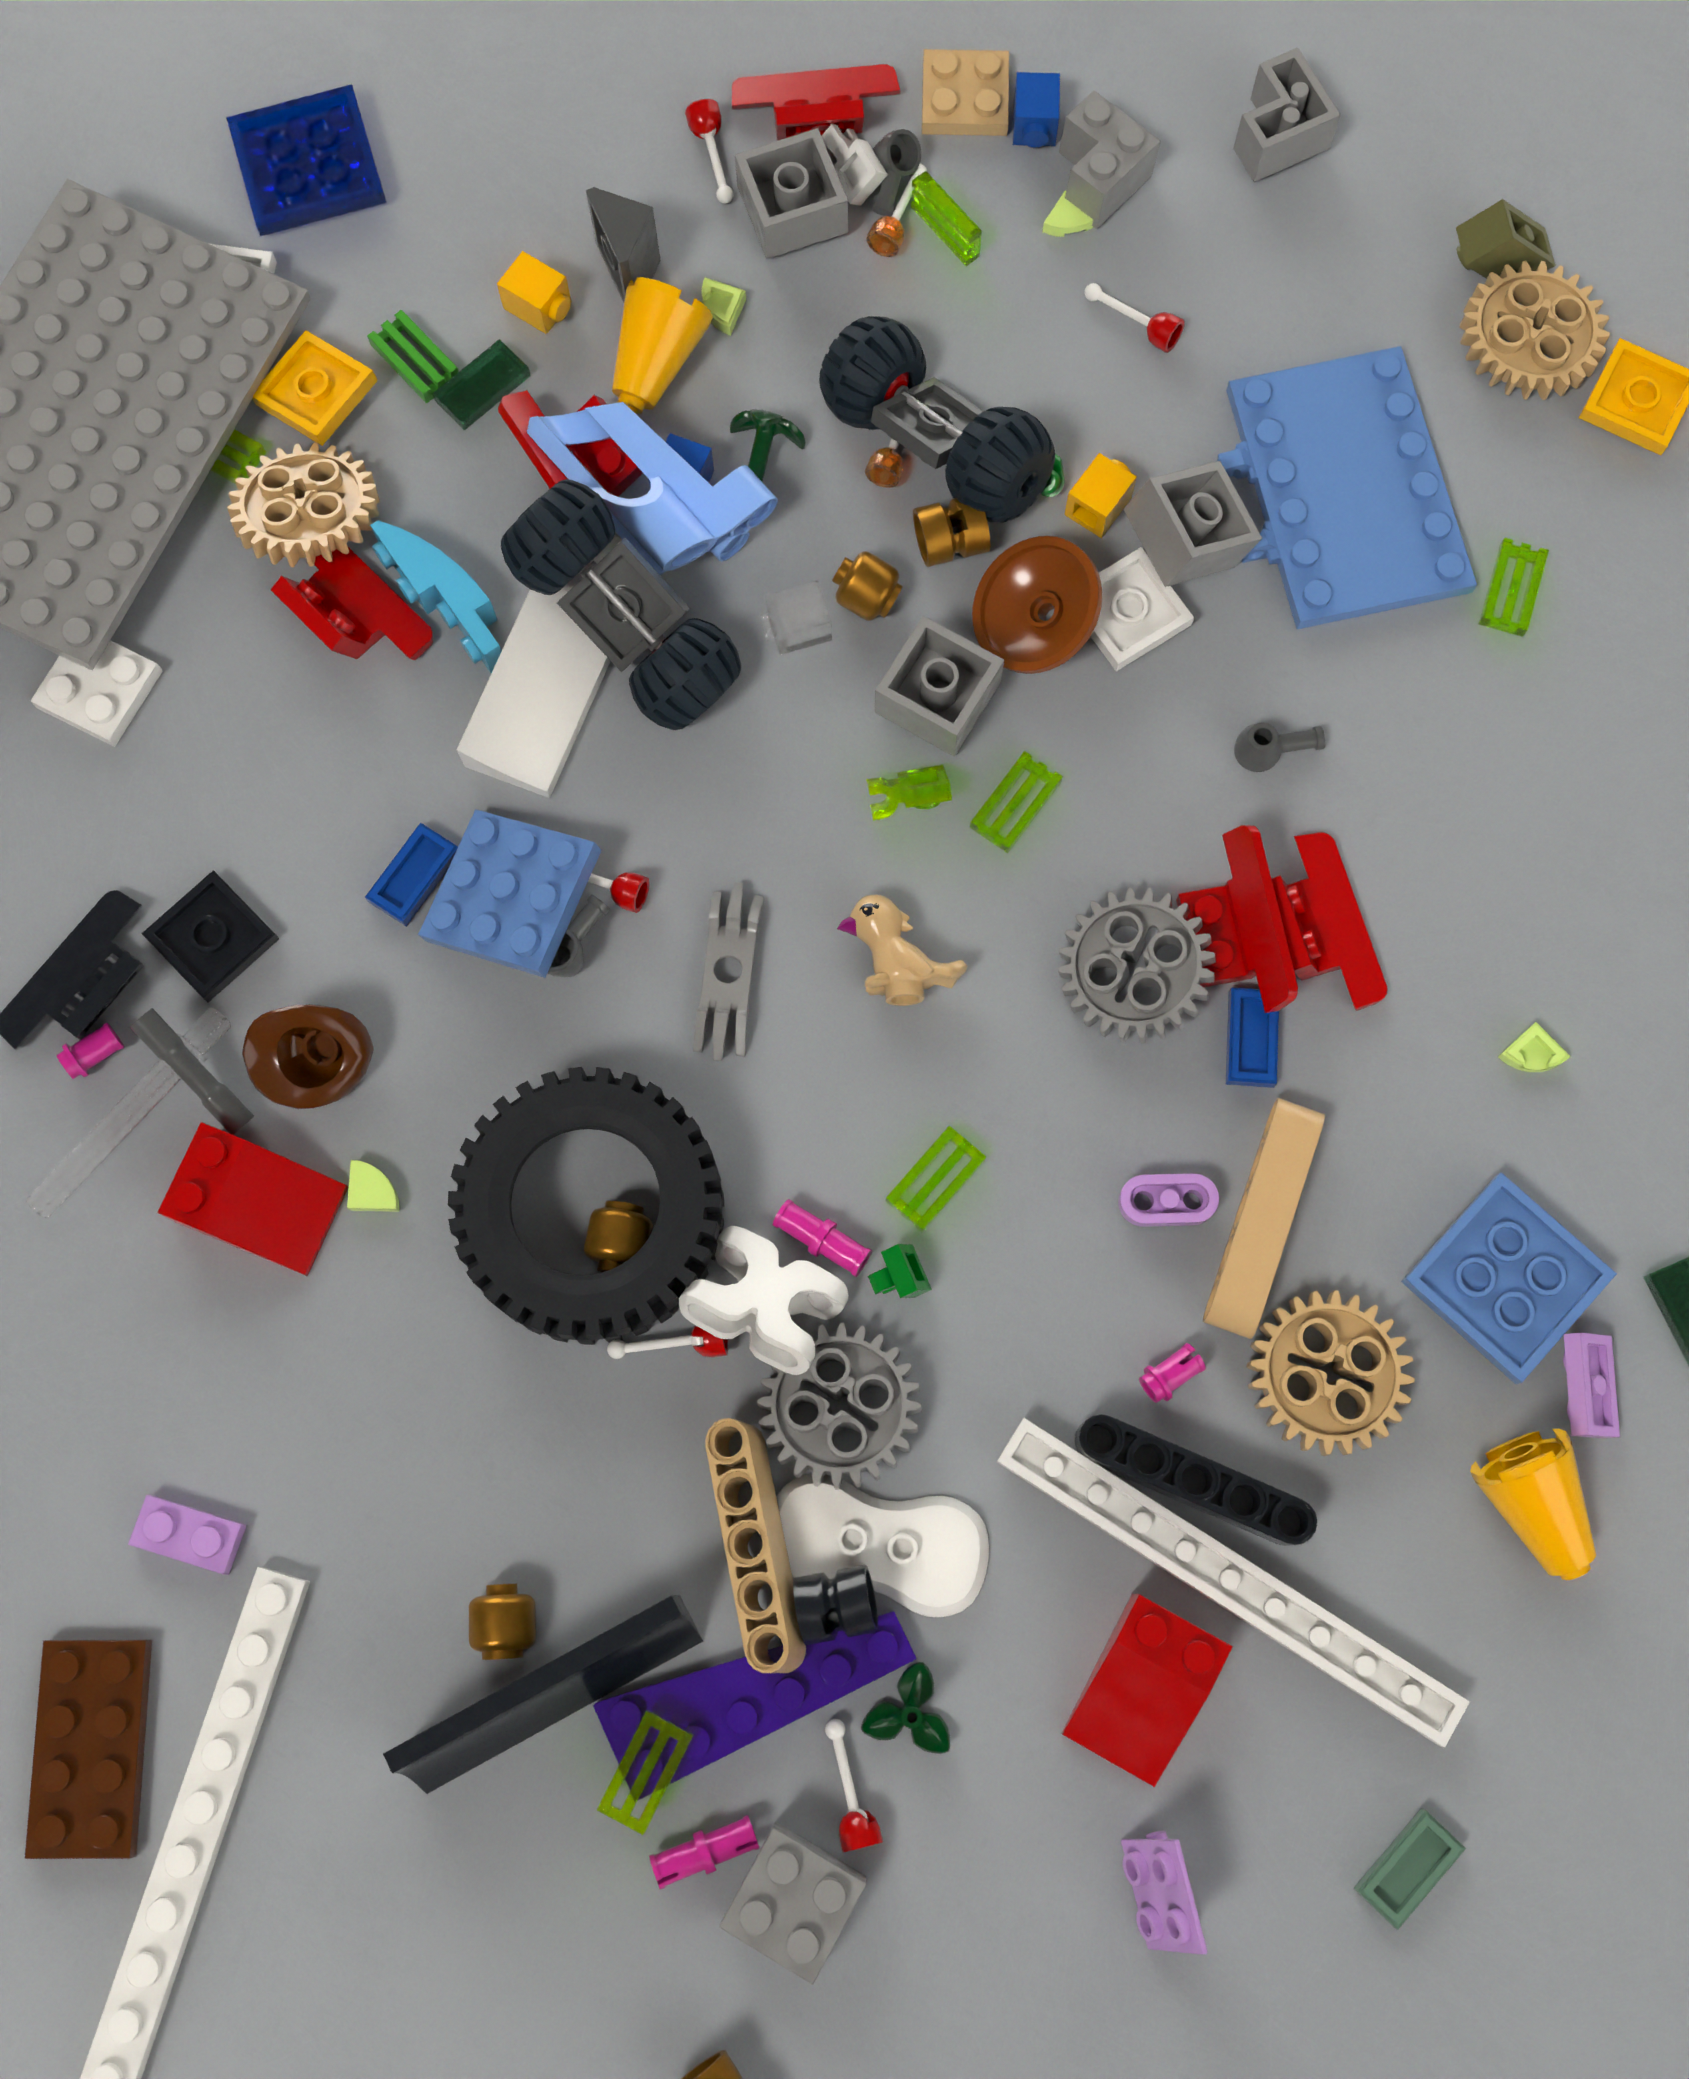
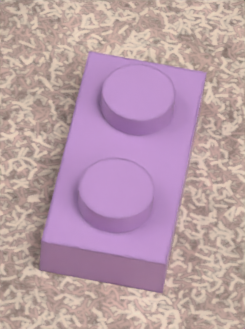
M1581 1332L1564 1334L1565 1352L1563 1363L1567 1373L1569 1399L1567 1414L1571 1425V1436L1591 1438L1620 1437L1612 1336Z
M146 1495L128 1545L223 1575H229L247 1525L156 1496Z

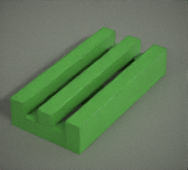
M399 310L394 314L395 321L392 323L388 320L381 324V332L377 334L375 331H372L367 337L370 345L427 404L460 378L459 370L402 310ZM404 330L442 369L444 374L441 376L400 332ZM392 339L433 383L427 386L386 343Z

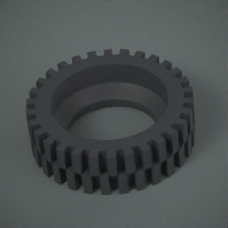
M582 1067L568 1068L569 1078L559 1080L555 1071L541 1075L544 1083L543 1086L533 1089L528 1081L516 1086L515 1088L520 1097L509 1103L504 1095L493 1103V1106L499 1113L491 1121L482 1114L474 1124V1127L480 1133L477 1140L474 1142L465 1138L460 1148V1151L466 1157L464 1166L454 1163L451 1178L458 1184L457 1191H448V1206L455 1211V1218L448 1219L450 1233L458 1239L459 1245L454 1247L459 1260L468 1267L469 1270L466 1273L472 1282L483 1291V1295L493 1305L515 1322L522 1324L528 1330L539 1335L543 1333L549 1335L553 1340L566 1343L568 1339L577 1340L582 1345H595V1340L605 1339L608 1343L618 1339L623 1341L622 1335L633 1332L636 1336L649 1331L648 1324L657 1319L662 1324L673 1315L670 1310L679 1303V1297L685 1288L689 1287L694 1280L706 1279L709 1272L706 1267L710 1259L714 1261L716 1259L718 1235L721 1234L724 1228L722 1207H725L724 1193L720 1183L721 1178L708 1141L704 1139L700 1127L693 1117L689 1118L686 1115L683 1106L674 1097L670 1100L665 1098L662 1088L651 1082L648 1083L647 1087L642 1086L636 1075L623 1072L622 1079L614 1078L610 1068L596 1067L595 1076H587ZM575 1130H602L616 1134L634 1144L651 1163L660 1191L657 1221L643 1247L620 1266L593 1275L562 1273L536 1260L520 1241L513 1223L511 1209L514 1184L527 1159L536 1149L550 1139Z

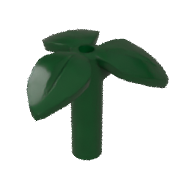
M759 409L744 410L737 414L730 423V433L756 429L748 467L762 482L775 435L783 434L802 450L805 447V438L799 428L791 421L784 419L783 416L770 411L766 412Z
M917 1662L903 1672L897 1684V1689L904 1705L898 1707L886 1701L878 1703L866 1714L861 1730L864 1734L876 1740H892L898 1736L905 1725L911 1729L913 1744L930 1753H947L950 1750V1733L945 1721L938 1714L921 1712L919 1709L934 1696V1680L927 1665L923 1662Z

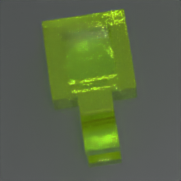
M943 764L897 772L898 778L866 779L869 795H886L883 802L870 804L873 821L891 816L896 811L898 803H904L906 808L931 809L938 806L940 802L952 800L951 785Z

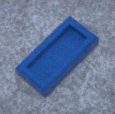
M420 822L365 896L366 900L399 923L407 926L446 874L458 846Z
M1231 988L1229 990L1226 1085L1274 1088L1277 1085L1279 1011L1265 1013L1259 989Z

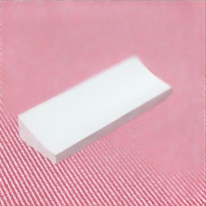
M614 535L612 541L589 564L593 561L598 564L622 539ZM582 570L556 594L544 595L529 590L456 749L464 767L550 798L611 662L557 604L582 579L580 575Z

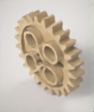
M1523 261L1517 273L1509 264L1504 266L1500 276L1493 272L1489 273L1485 284L1479 283L1472 297L1469 298L1463 311L1465 313L1459 326V328L1465 330L1460 344L1471 346L1465 357L1466 360H1480L1475 371L1477 375L1488 371L1493 374L1489 381V386L1492 387L1500 381L1505 382L1506 395H1509L1515 387L1521 388L1524 400L1528 399L1532 390H1537L1541 399L1546 400L1552 388L1560 397L1564 396L1570 385L1576 389L1579 388L1584 378H1590L1606 352L1604 345L1610 336V332L1603 330L1609 320V316L1597 314L1604 303L1603 300L1589 301L1588 299L1593 286L1590 285L1579 289L1576 286L1580 277L1578 274L1573 275L1568 280L1562 278L1564 271L1561 265L1553 274L1547 273L1545 261H1541L1536 271H1531L1527 261Z
M297 443L294 445L293 453L286 454L284 450L277 448L276 459L271 460L261 455L262 466L257 468L247 465L245 469L248 478H236L235 483L238 490L229 492L232 504L228 505L227 509L236 537H240L245 549L253 548L256 558L259 559L268 554L273 565H276L283 557H287L290 567H294L299 558H306L307 564L311 567L315 563L316 556L322 555L325 560L331 562V551L337 549L344 554H348L347 542L350 540L361 544L363 538L360 530L372 531L370 526L372 524L371 518L379 517L376 504L380 503L372 472L366 471L363 460L354 462L350 451L338 456L335 445L330 446L323 453L320 452L318 443H313L309 451L303 452L301 446Z
M1337 1290L1329 1294L1326 1304L1323 1303L1318 1291H1313L1309 1294L1308 1307L1305 1306L1298 1296L1291 1299L1289 1304L1292 1315L1281 1307L1274 1310L1272 1314L1278 1326L1267 1322L1260 1325V1331L1268 1340H1255L1251 1343L1250 1347L1261 1354L1262 1357L1247 1363V1368L1260 1372V1379L1248 1384V1389L1263 1390L1265 1395L1254 1405L1255 1408L1264 1409L1270 1407L1273 1411L1266 1425L1270 1427L1280 1422L1285 1424L1286 1427L1282 1435L1283 1441H1288L1297 1434L1301 1435L1300 1450L1302 1451L1310 1450L1315 1441H1319L1321 1456L1331 1454L1334 1442L1337 1443L1342 1455L1352 1454L1353 1439L1363 1450L1372 1447L1369 1432L1380 1439L1388 1437L1389 1432L1383 1421L1394 1424L1401 1422L1403 1418L1393 1407L1394 1405H1406L1411 1402V1398L1399 1391L1400 1386L1415 1382V1378L1402 1374L1400 1368L1412 1362L1413 1358L1411 1356L1398 1355L1396 1348L1406 1341L1405 1337L1390 1339L1387 1334L1394 1323L1393 1319L1378 1324L1374 1320L1378 1311L1377 1305L1369 1307L1364 1312L1359 1311L1360 1297L1358 1295H1354L1345 1305H1342L1341 1296ZM1306 1328H1315L1323 1335L1325 1345L1321 1353H1314L1304 1345L1303 1333ZM1355 1345L1366 1348L1371 1354L1372 1366L1369 1371H1361L1353 1364L1351 1352ZM1288 1355H1296L1301 1360L1316 1367H1322L1332 1362L1334 1363L1333 1372L1335 1374L1368 1382L1372 1385V1391L1367 1392L1360 1386L1345 1379H1338L1328 1384L1326 1382L1327 1374L1324 1371L1289 1362ZM1290 1375H1300L1307 1381L1309 1395L1305 1401L1293 1398L1288 1392L1287 1382ZM1340 1392L1351 1395L1356 1401L1357 1412L1352 1419L1341 1416L1337 1411L1335 1404Z

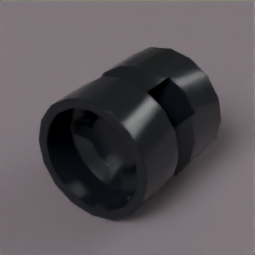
M867 1565L839 1569L833 1579H829L825 1573L794 1578L793 1593L796 1616L805 1645L835 1640L839 1631H843L848 1637L878 1632L877 1604Z

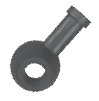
M906 129L894 130L886 134L873 148L874 153L888 175L882 181L877 202H874L872 210L885 217H891L895 210L894 203L901 177L913 174L921 161L920 143L917 137Z
M1268 723L1253 724L1246 727L1237 737L1234 754L1239 764L1245 769L1252 772H1264L1276 765L1281 753L1315 748V750L1324 749V731L1321 726L1313 727L1312 730L1278 734L1276 729ZM1264 736L1269 741V744L1259 745L1255 742L1254 737Z
M590 895L587 899L588 903L568 926L548 974L557 977H572L582 969L584 959L581 941L603 914L606 915L610 910L596 896ZM566 955H571L566 963L561 964V960Z

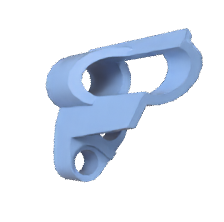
M624 402L587 407L585 410L569 414L546 417L535 416L529 419L528 435L569 480L584 484L601 496L611 512L615 532L622 540L626 538L659 575L666 571L680 568L696 560L706 552H712L721 562L726 561L745 545L750 534L748 531L762 523L777 506L778 499L746 465L738 467L716 485L712 486ZM613 439L650 480V490L639 498L631 499L617 497L608 493L566 446Z

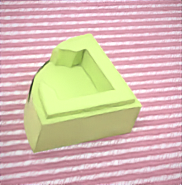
M1064 191L1046 218L1042 232L1057 237H1064L1065 233H1075L1082 230L1086 232L1093 228V219L1065 198L1066 191Z
M705 277L702 284L703 304L712 313L711 323L721 332L731 336L745 304L746 291Z
M1537 1022L1531 1025L1498 1056L1507 1065L1525 1072L1548 1071L1561 1065L1571 1057Z
M351 1160L347 1208L350 1211L400 1212L399 1198L390 1180L376 1167L363 1161Z

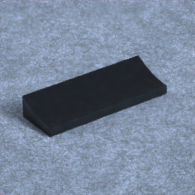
M671 1595L383 1753L392 1774L398 1773L408 1777L428 1794L702 1643L703 1640L681 1596Z

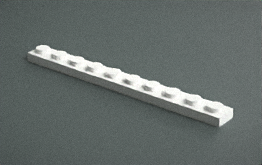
M1025 1418L1022 1419L998 1458V1464L1440 1747H1446L1470 1701Z
M257 1567L80 2079L142 2078L310 1581L264 1567Z

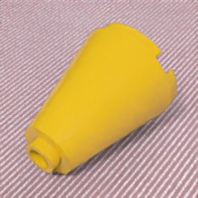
M637 277L635 283L630 280L626 288L612 393L618 397L617 403L624 402L637 414H642L643 409H654L709 328L713 318L711 311L698 299L694 298L691 306L679 298L682 290L664 282L644 277Z
M1560 1428L1552 1429L1556 1438L1544 1440L1539 1431L1531 1432L1491 1449L1485 1453L1489 1463L1481 1469L1476 1461L1471 1465L1470 1473L1476 1484L1548 1575L1560 1576L1562 1580H1572L1588 1573L1591 1569L1589 1564L1596 1558V1551L1573 1445L1567 1431Z

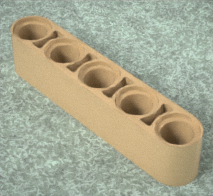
M1277 1098L1274 1102L1203 1316L1204 1323L1249 1339L1253 1338L1260 1323L1322 1131L1325 1114Z
M732 1418L721 1419L709 1428L705 1438V1447L744 1653L748 1663L756 1671L761 1673H790L803 1663L806 1645L802 1640L796 1616L793 1578L765 1439L762 1432L756 1426ZM740 1432L742 1447L736 1455L731 1456L729 1452L730 1438L735 1433ZM749 1481L752 1486V1497L748 1504L742 1507L738 1500V1492L740 1487ZM759 1532L762 1537L763 1546L761 1552L753 1558L748 1551V1542L754 1533ZM768 1583L773 1592V1599L770 1606L763 1610L758 1602V1593L760 1588ZM775 1635L781 1639L783 1644V1654L776 1663L770 1659L768 1654L769 1642Z

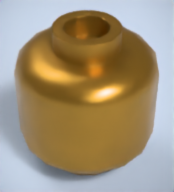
M868 551L859 553L854 561L845 557L832 579L834 583L839 585L835 599L839 605L864 620L871 621L878 615L885 618L903 588L901 584L897 583L899 572L895 567Z
M606 1201L605 1207L595 1209L589 1219L584 1253L590 1259L598 1262L597 1271L606 1272L620 1266L643 1247L653 1229L652 1221L643 1215V1207L620 1201Z
M517 1584L486 1585V1596L476 1597L469 1603V1644L473 1650L482 1652V1660L523 1658V1650L532 1647L535 1643V1600L528 1594H517Z

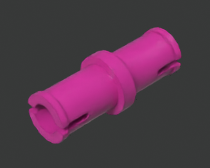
M790 1199L784 1202L774 1218L772 1225L807 1245V1251L815 1257H818L820 1254L851 1272V1275L855 1277L861 1273L872 1254L871 1249L865 1248L837 1230V1223L829 1218L822 1221L794 1204Z
M747 1815L741 1820L704 1834L703 1830L692 1833L694 1839L658 1854L649 1855V1859L661 1890L669 1884L705 1870L706 1875L717 1871L715 1865L749 1851L758 1850L760 1847Z

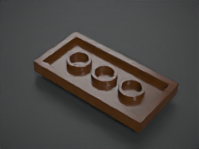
M43 1640L25 1859H131L137 1856L152 1640Z

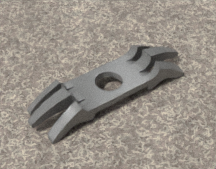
M735 882L726 915V926H720L722 892H713L709 913L708 941L701 997L696 1016L693 1052L703 1051L708 1014H714L713 1061H722L730 1015L736 1016V1056L745 1057L749 994L755 945L764 897L754 896L747 920L748 927L747 929L741 928L743 883ZM723 958H734L742 966L741 976L732 983L721 982L714 974L716 964Z

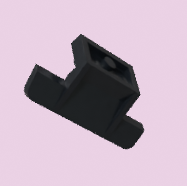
M113 890L107 892L0 1013V1035L15 1050L21 1046L47 1015L60 1023L64 1029L76 1038L81 1039L144 966L139 960L127 951H124L112 940L142 907L141 904L120 891Z

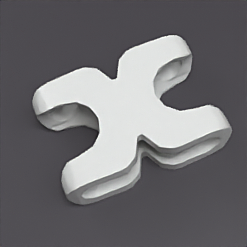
M729 1226L725 1228L718 1237L715 1257L721 1267L737 1278L738 1283L724 1286L705 1279L694 1280L679 1297V1307L682 1315L692 1324L720 1339H733L747 1331L750 1333V1350L756 1358L792 1375L806 1372L815 1358V1343L810 1334L792 1321L790 1315L804 1313L823 1320L834 1318L843 1310L848 1301L849 1295L845 1283L837 1276L807 1260H796L781 1268L779 1266V1251L771 1241L742 1227Z

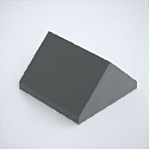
M593 187L586 190L596 245L624 303L629 281L632 280L635 283L637 277L652 279L661 261L653 207Z

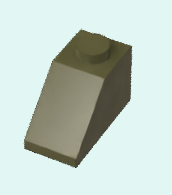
M1504 199L1455 227L1460 243L1457 247V255L1461 264L1467 270L1472 269L1486 279L1491 272L1500 276L1504 266L1507 264L1517 273L1523 261H1527L1531 271H1536L1541 261H1545L1547 270L1556 266L1545 227Z

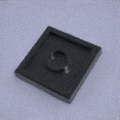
M214 870L141 933L208 1003L279 940V937Z

